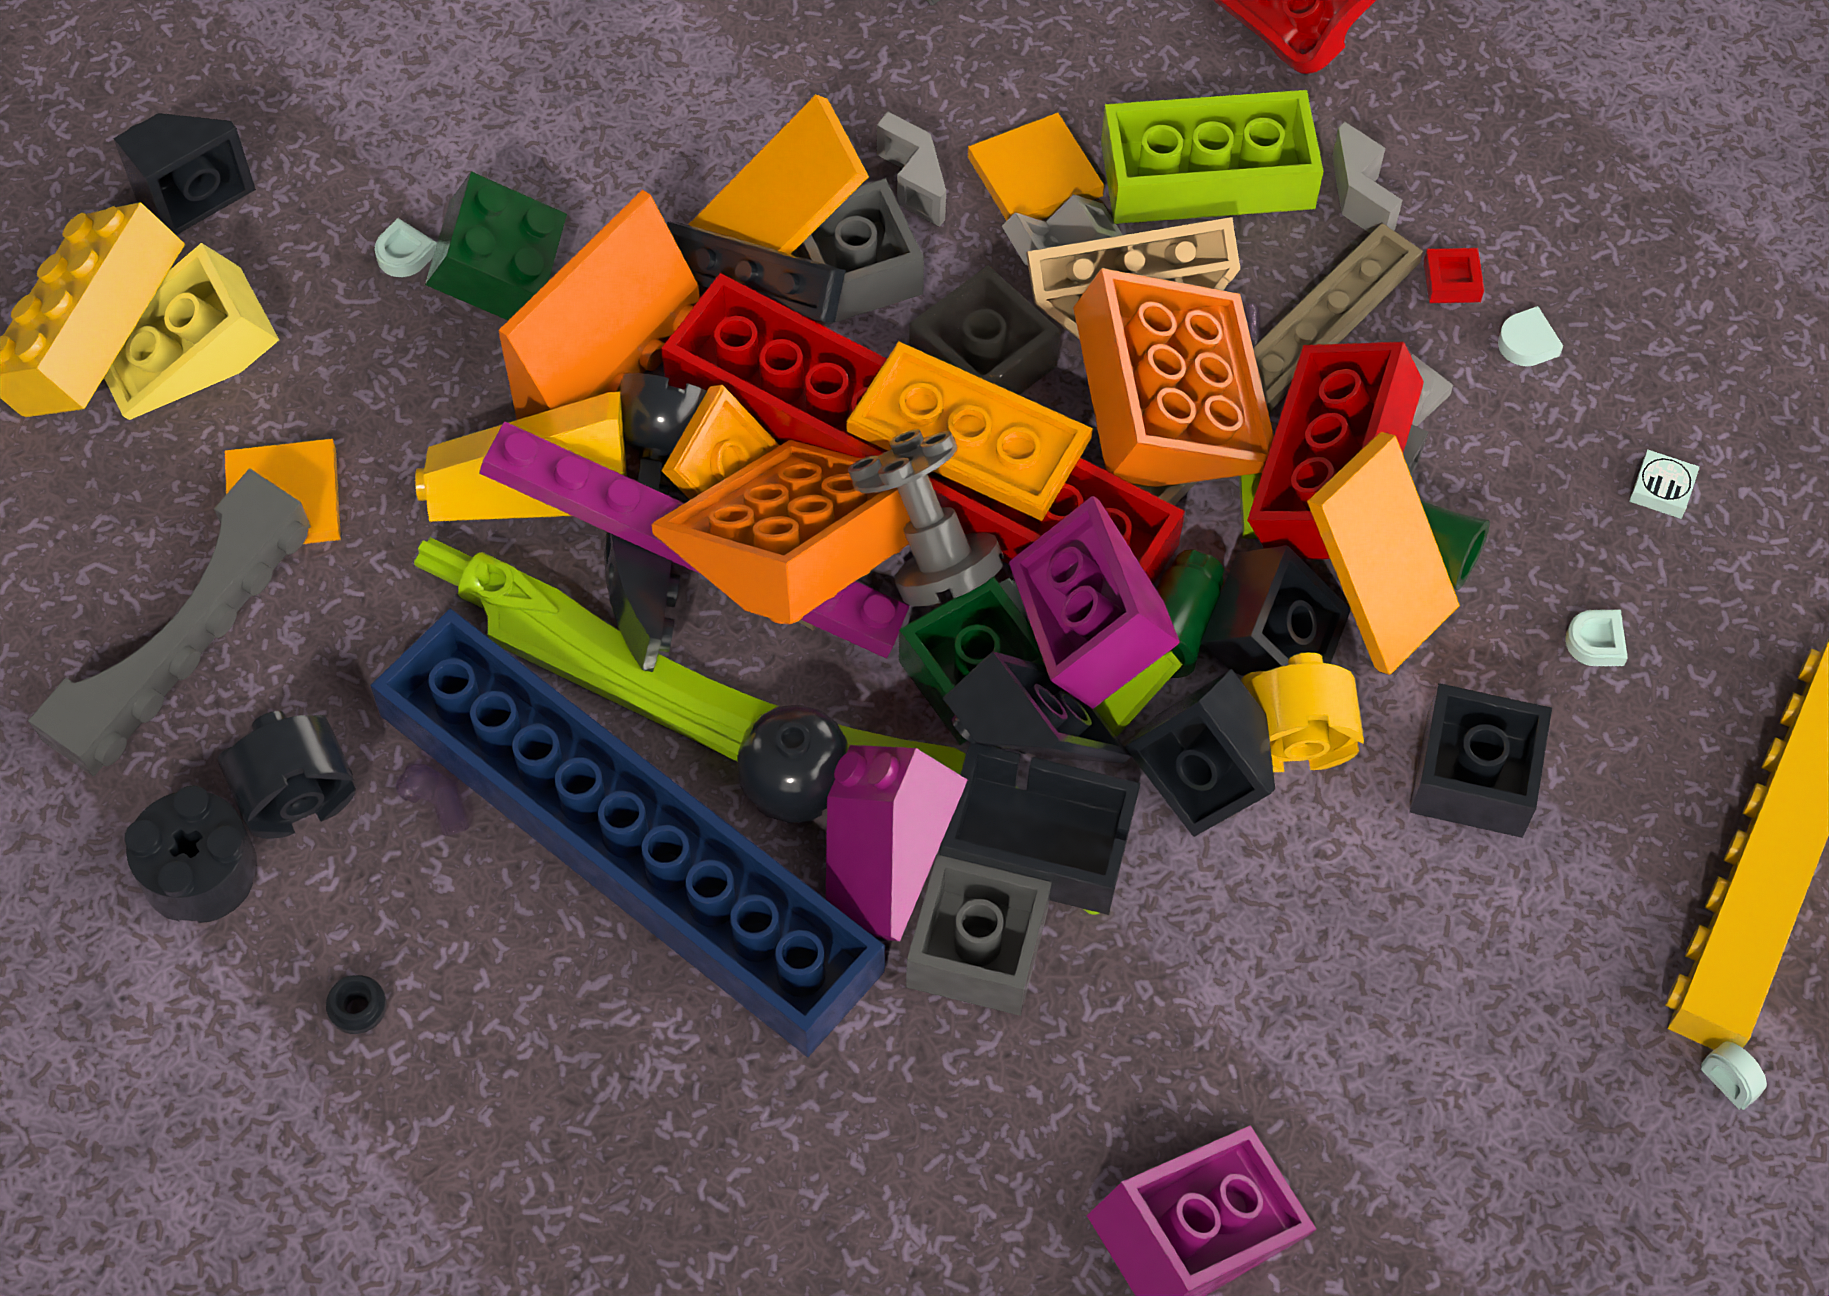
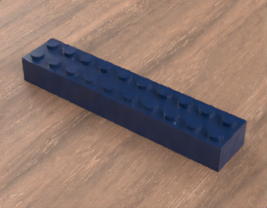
M451 608L370 685L380 716L806 1057H809L885 972L884 944Z

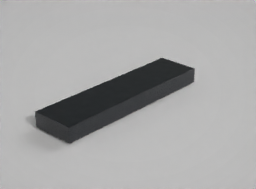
M667 222V227L698 285L709 288L721 273L805 317L822 322H835L846 270L683 223Z

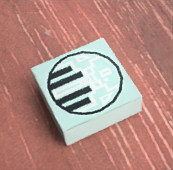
M1647 450L1629 502L1682 519L1699 471V466Z

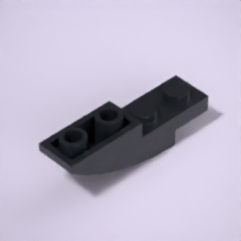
M641 458L636 481L665 495H669L670 486L660 484L663 462ZM606 531L604 549L605 578L617 626L640 668L643 671L653 672L658 652H669L674 619L665 617L666 606L675 607L680 575L670 573L671 560Z

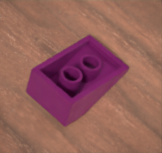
M1094 496L1086 500L1009 561L1050 680L1092 709L1180 643L1165 603L1100 500Z
M850 745L847 753L839 760L836 766L835 780L827 797L826 900L873 937L900 942L968 780L917 748Z
M1251 1125L1122 1181L1086 1215L1135 1296H1206L1317 1230Z

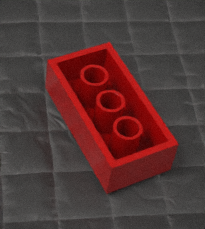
M1404 342L1303 345L1247 519L1264 548L1288 545L1301 559H1330L1307 501L1380 432L1395 435L1402 454L1404 453L1424 384Z

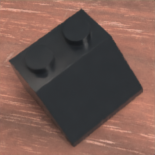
M158 113L141 123L131 126L127 131L113 138L136 201L138 203L141 202L175 235L256 190L237 128L232 121Z
M1288 545L1237 553L1201 643L1229 670L1232 669L1234 673L1241 676L1252 672H1266L1278 667L1287 666L1288 660L1300 653L1320 654L1323 663L1331 664L1351 609Z
M1232 669L1157 714L1125 746L1126 750L1193 837L1267 797L1275 790L1267 715Z

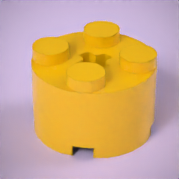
M1308 652L1292 656L1288 660L1287 666L1278 667L1266 672H1252L1241 679L1243 685L1267 715L1273 772H1284L1283 762L1309 760L1310 770L1328 769L1351 760L1359 753L1358 742L1364 744L1355 678L1351 671L1337 665L1323 663L1320 654Z

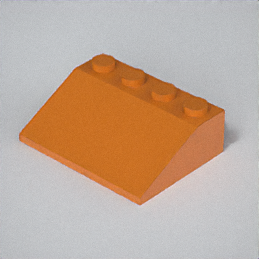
M643 189L498 330L517 420L608 392H617L623 375L629 373L643 374L646 370H655L663 361L661 348L699 301V286L652 196Z
M1102 268L1073 309L1106 471L1131 484L1151 487L1262 473L1274 434L1240 294Z
M788 440L651 523L653 535L745 611L768 617L771 621L778 624H793L909 545L903 529L911 520L897 488L876 493H861L854 489L848 468L862 458Z

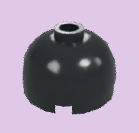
M642 373L625 374L617 389V392H620L624 441L632 448L640 451L638 458L640 461L641 458L663 462V468L707 391L688 383L685 390L669 386V378Z
M800 704L778 706L759 715L745 731L737 755L740 787L745 796L747 794L749 799L757 805V809L769 818L787 823L812 821L822 816V811L827 809V797L835 780L836 766L849 748L847 739L837 722L819 709Z

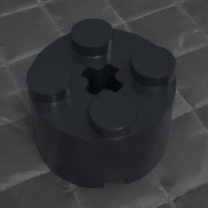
M282 711L266 713L252 723L253 731L244 736L218 756V764L240 814L247 824L249 831L253 836L259 838L274 839L290 836L295 833L292 823L315 813L320 822L329 819L343 810L355 795L356 788L353 783L355 780L325 715H299L286 718Z
M195 785L186 786L178 792L156 800L138 816L125 832L124 842L126 844L129 868L150 905L167 919L198 921V923L212 922L234 911L250 893L257 866L255 848L239 814L231 804L223 798L207 792L202 787Z

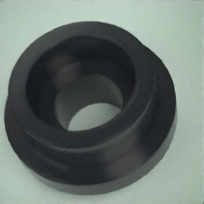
M363 975L347 976L339 980L330 990L326 1000V1011L331 1023L340 1031L348 1034H361L373 1029L381 1022L387 1008L386 996L380 984L374 979ZM362 998L368 1001L367 1007L362 1012L357 1014L347 1012V1006L352 1000Z

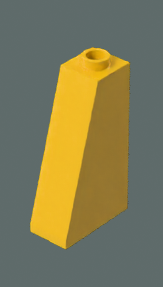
M608 392L509 422L518 428L627 477L620 392ZM502 425L429 446L425 467L416 469V495L418 501H427L429 522L572 515L479 474L482 461Z

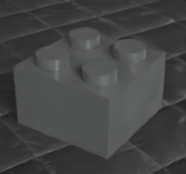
M886 178L858 187L793 251L795 256L846 270L835 322L923 295L924 256ZM825 322V323H826V325H829V324H832V323H835V322Z
M937 854L907 958L906 988L1021 1016L1048 913L1052 882Z

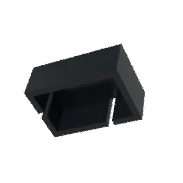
M969 742L960 774L968 781L941 842L940 855L1052 882L1050 901L1109 915L1141 783L1032 757L1029 766L1027 789H1018L1016 785L1021 754Z

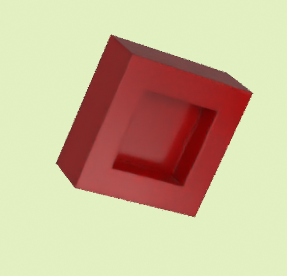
M1478 248L1426 250L1423 262L1429 303L1481 302L1484 294V284Z

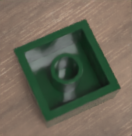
M471 171L449 202L425 285L505 320H509L549 281L567 214Z
M994 576L981 586L952 599L899 629V663L959 745L967 742V740L954 727L951 719L955 714L943 697L993 651L1045 665L1031 625Z

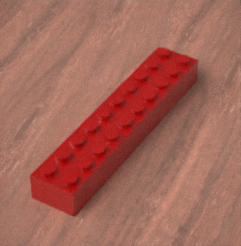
M721 273L661 348L664 374L666 378H669V386L685 390L688 383L708 391L710 386L723 385L775 441L781 445L788 440H793L862 459L869 456H880L888 451L847 432V420L887 358ZM1079 458L1042 521L934 471L927 474L941 507L954 508L964 533L987 532L995 535L1004 555V559H1001V561L1007 564L1092 496L1100 500L1152 584H1154L1180 543L1185 515L1184 510L1082 458Z

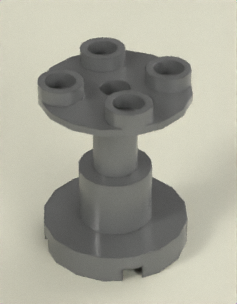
M919 429L904 432L889 442L891 450L880 456L865 457L850 465L848 472L856 491L876 493L897 488L911 520L903 530L914 557L903 564L895 575L896 585L905 603L911 606L937 604L940 601L936 593L950 589L953 598L959 597L986 583L1000 571L1003 566L1001 559H1004V555L996 536L987 532L965 534L954 508L941 507L927 475L943 465L956 452L957 444L950 431H943L923 438Z

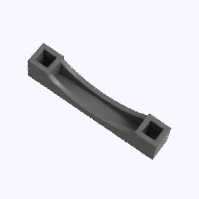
M249 468L214 508L221 523L215 550L199 584L173 619L148 643L113 667L76 683L65 678L29 718L28 722L45 744L93 777L103 766H110L120 758L126 748L127 739L141 723L149 722L157 715L163 705L164 696L178 680H184L193 673L199 664L202 652L215 637H222L230 630L236 620L239 609L251 595L256 596L266 588L276 566L287 554L295 553L304 543L311 525L302 503Z

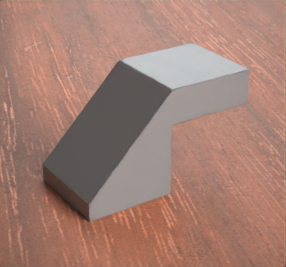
M887 112L877 124V155L902 168L897 174V203L899 206L940 227L945 221L946 188L931 134Z
M1344 122L1338 128L1332 155L1342 215L1370 234L1382 223L1394 231L1403 200L1375 182L1379 177L1385 147Z
M1074 194L1046 222L1015 212L1002 225L1025 265H1028L1027 251L1123 235L1118 226L1114 224L1104 204Z

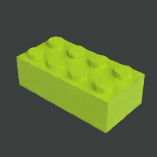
M1307 90L1105 104L1101 147L1114 224L1316 209L1324 171Z

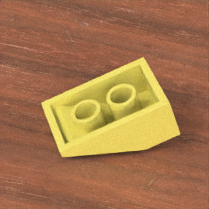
M200 243L169 270L104 376V379L122 416L131 420L241 373L277 343L279 338L242 269L203 243Z

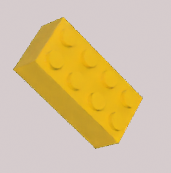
M141 202L120 207L112 206L106 210L87 214L80 213L72 218L63 230L62 235L65 239L56 253L49 256L37 271L39 279L30 294L24 296L14 306L11 312L13 320L5 333L0 336V398L21 416L31 417L85 409L183 249L185 243Z

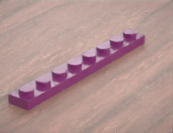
M504 421L482 461L479 474L699 573L652 534L651 523L683 505V502ZM854 581L838 592L835 597L826 600L804 615L801 620L887 659L910 606Z

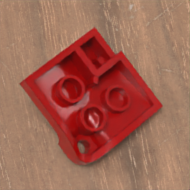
M1376 0L1214 1L1264 40L1288 66L1299 73L1310 74L1326 67L1345 48L1344 41L1349 28Z

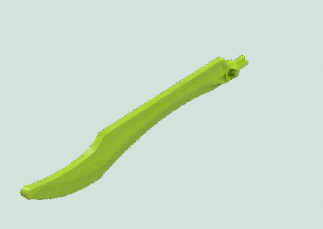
M431 537L428 541L423 540L418 548L419 554L414 560V565L458 586L460 598L483 608L488 618V638L498 646L737 761L738 751L747 728L759 715L778 707L713 681L659 653L654 671H643L628 649L619 630L589 612L559 589L535 579L484 552H479L474 557H471ZM838 724L849 746L917 748L957 774H961L966 754L954 747L904 740ZM1084 909L1089 914H1099L1098 912Z

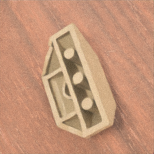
M1232 217L1026 252L1034 304L1078 339L1079 334L1073 307L1102 268L1222 291L1240 271Z

